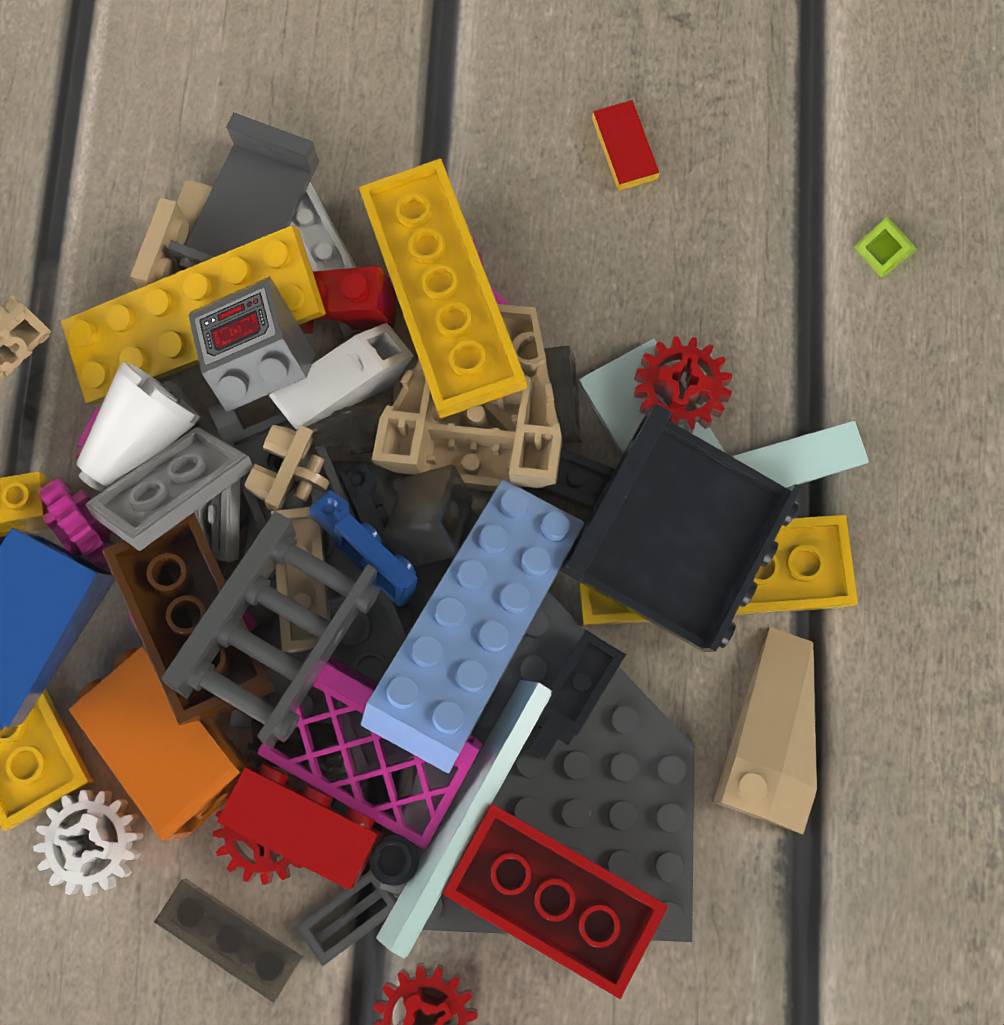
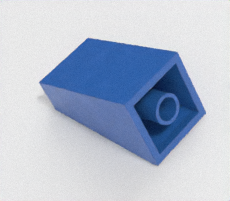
M15 528L10 529L0 546V730H3L4 726L9 728L23 724L115 581L112 573L104 569L100 570L98 566H94L91 562L77 557L75 554L71 555L66 549L38 534Z

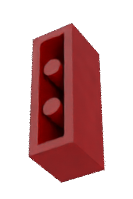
M262 763L259 770L245 767L217 823L348 890L356 887L369 860L370 853L382 833L372 827L375 819L350 806L346 814L329 806L332 797L309 785H305L301 792L285 784L289 775L270 765Z

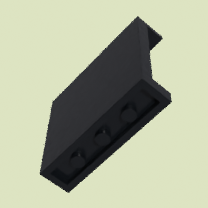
M656 403L645 413L564 560L560 571L702 652H716L718 647L724 648L732 638L736 629V624L732 620L739 607H745L752 599L757 589V583L753 580L760 567L767 566L774 557L779 545L774 540L781 526L786 527L796 515L799 503L795 500L802 487L797 484L787 488L669 421L672 412Z

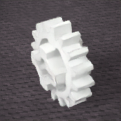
M80 790L79 801L74 795H65L61 797L63 810L57 807L46 810L52 822L50 825L37 826L36 831L45 836V842L33 846V851L45 852L46 859L37 867L39 871L47 869L54 871L49 880L51 886L60 885L67 881L65 894H76L83 887L85 896H91L98 893L99 884L105 891L115 888L116 879L114 875L124 878L132 873L125 863L127 860L140 858L141 853L132 849V842L142 839L143 833L132 832L131 825L139 817L138 814L126 816L123 814L128 804L125 799H118L110 804L112 799V792L100 791L95 798L93 790ZM87 810L86 814H82L79 823L73 826L66 825L76 814ZM111 821L113 822L116 828L118 838L115 837V834L110 826ZM89 834V839L95 842V845L103 848L89 850V845L84 843L83 839L76 838L75 836ZM61 848H62V851H63V853H64V855H65V857H66V859H67L66 861H65L64 858H63V855H62V852H61ZM102 859L112 860L102 871L90 875L91 870L96 869L98 861Z

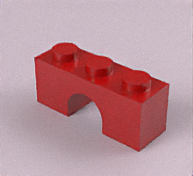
M379 266L313 271L326 314L300 324L299 327L304 334L313 333L314 320L339 321L347 324L353 331L372 329L384 323H388L391 328H395L396 292L391 279Z

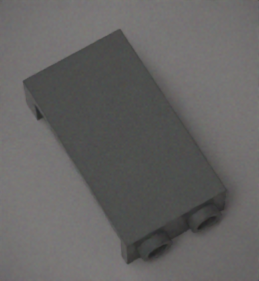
M233 112L226 128L234 144L185 245L171 240L168 246L169 251L178 263L177 267L181 271L289 227L319 164L313 141Z

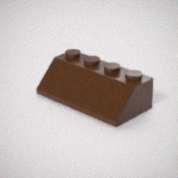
M194 512L141 551L125 540L103 549L104 556L178 724L184 725L236 710V707L204 688H201L199 691L193 689L189 697L185 698L170 689L161 679L226 583ZM241 617L240 621L243 622L242 628L249 631L243 617ZM232 645L228 648L222 646L211 662L215 665L214 671L260 698L276 691L265 665Z

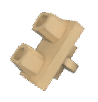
M277 425L271 426L265 439L263 450L284 459L278 474L255 464L245 482V489L259 499L264 500L266 509L271 511L282 510L295 480L299 484L293 497L302 502L307 501L312 488L320 491L327 490L330 482L319 475L325 461L323 458L312 455L307 467H301L313 442L311 437L313 430L302 425L299 426L297 431Z

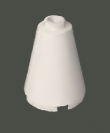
M124 361L117 370L76 462L77 466L82 470L79 477L90 487L102 492L105 487L109 488L171 445L194 426L201 416L183 399L177 403L178 399L169 392L170 389L137 366L129 365Z

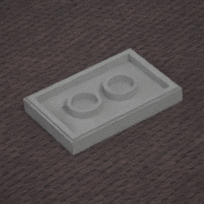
M196 427L88 501L85 505L92 517L141 551L250 472L253 465L248 455L205 430Z

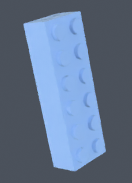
M502 479L368 700L361 726L449 774L557 576L584 522Z

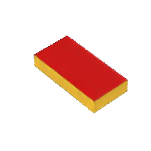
M633 100L593 111L592 120L617 190L622 191L658 180L659 170Z

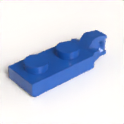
M330 490L311 505L310 516L334 538V545L362 572L367 564L374 567L378 580L376 586L398 607H403L414 597L418 578L413 566L402 555L396 554L394 556L382 545L381 537L371 525L366 522L360 524L349 513V502Z

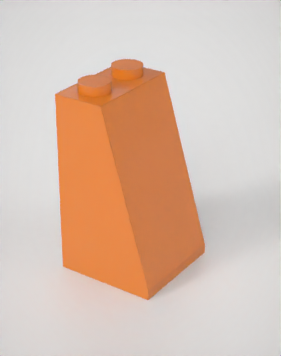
M141 646L138 650L131 648L116 659L113 664L115 669L102 681L96 679L82 688L77 694L79 701L68 710L162 841L188 838L226 804V796L232 793L244 768L254 767L211 717L179 725L145 647Z

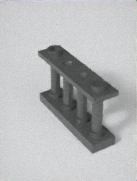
M274 511L161 678L170 689L185 698L189 697L193 689L199 691L201 688H204L261 722L264 726L257 737L270 749L273 748L278 739L285 742L289 738L300 718V715L295 713L359 611L366 614L380 592V588L376 586L378 580L374 567L367 564L358 580L353 579L296 546L297 540L294 539L296 533L292 520ZM277 563L280 565L288 563L346 597L331 622L269 586L270 580L267 578ZM260 603L319 638L304 664L242 628L243 622L240 619L250 604L256 606ZM232 645L292 681L276 707L214 671L215 665L211 662L222 646L228 648Z

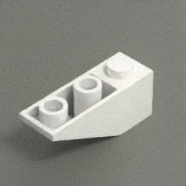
M384 323L353 336L313 363L306 379L275 391L269 397L297 431L300 425L304 427L309 426L391 388L414 355L388 323Z

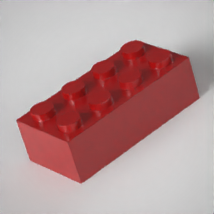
M494 803L491 804L442 895L620 1000L668 908V905Z

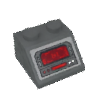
M270 276L193 310L188 315L202 375L226 412L307 378L316 354Z

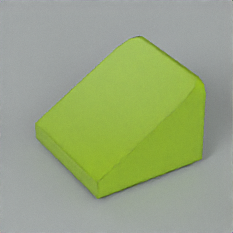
M887 216L853 246L881 278L889 274L918 250V247Z

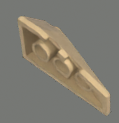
M768 627L712 802L803 835L817 791L813 642Z

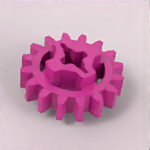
M59 477L41 488L38 492L41 494L40 497L43 502L48 506L47 509L49 513L43 516V519L60 540L62 546L71 555L75 554L79 557L83 554L85 557L87 556L94 566L97 565L100 570L107 566L108 563L102 550L114 545L109 539V535L113 531L92 517L85 504L93 498L82 489L77 493H73L65 482L63 483Z

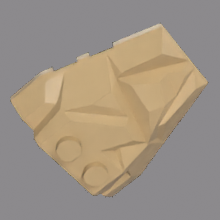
M497 304L526 378L527 389L440 419L422 366L418 360L413 370L407 369L400 381L403 388L392 407L387 405L380 416L372 455L373 464L395 473L412 474L418 482L423 484L495 492L502 479L521 489L522 486L540 488L556 484L562 435L556 415L554 396L547 371L536 308Z

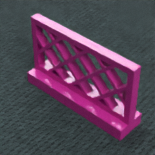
M310 653L307 654L306 658L303 661V664L310 655ZM331 656L313 683L314 687L325 693L329 711L306 718L301 703L295 712L300 715L296 727L299 726L306 753L289 757L275 748L270 749L262 743L257 754L347 806L374 818L375 822L407 838L425 850L484 742L470 734L454 763L458 770L451 783L431 789L424 767V762L426 761L413 755L414 758L389 765L381 739L383 737L372 731L371 735L347 741L340 714L353 710L364 714L366 704L379 683ZM335 698L348 706L337 708ZM331 717L339 744L315 750L308 723ZM374 741L381 768L356 774L349 748ZM341 750L348 777L331 781L322 776L317 757ZM308 760L310 768L301 764L300 762ZM416 765L423 791L398 798L391 772ZM383 774L390 801L373 805L363 799L359 781ZM350 784L352 792L341 786ZM445 793L436 808L433 796ZM426 799L431 820L424 833L405 823L400 805ZM393 808L395 817L383 810Z

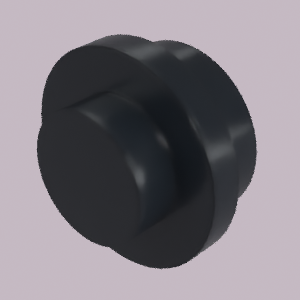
M385 836L376 842L370 853V869L375 878L381 883L390 886L401 885L409 881L415 874L419 864L418 851L415 845L403 836Z

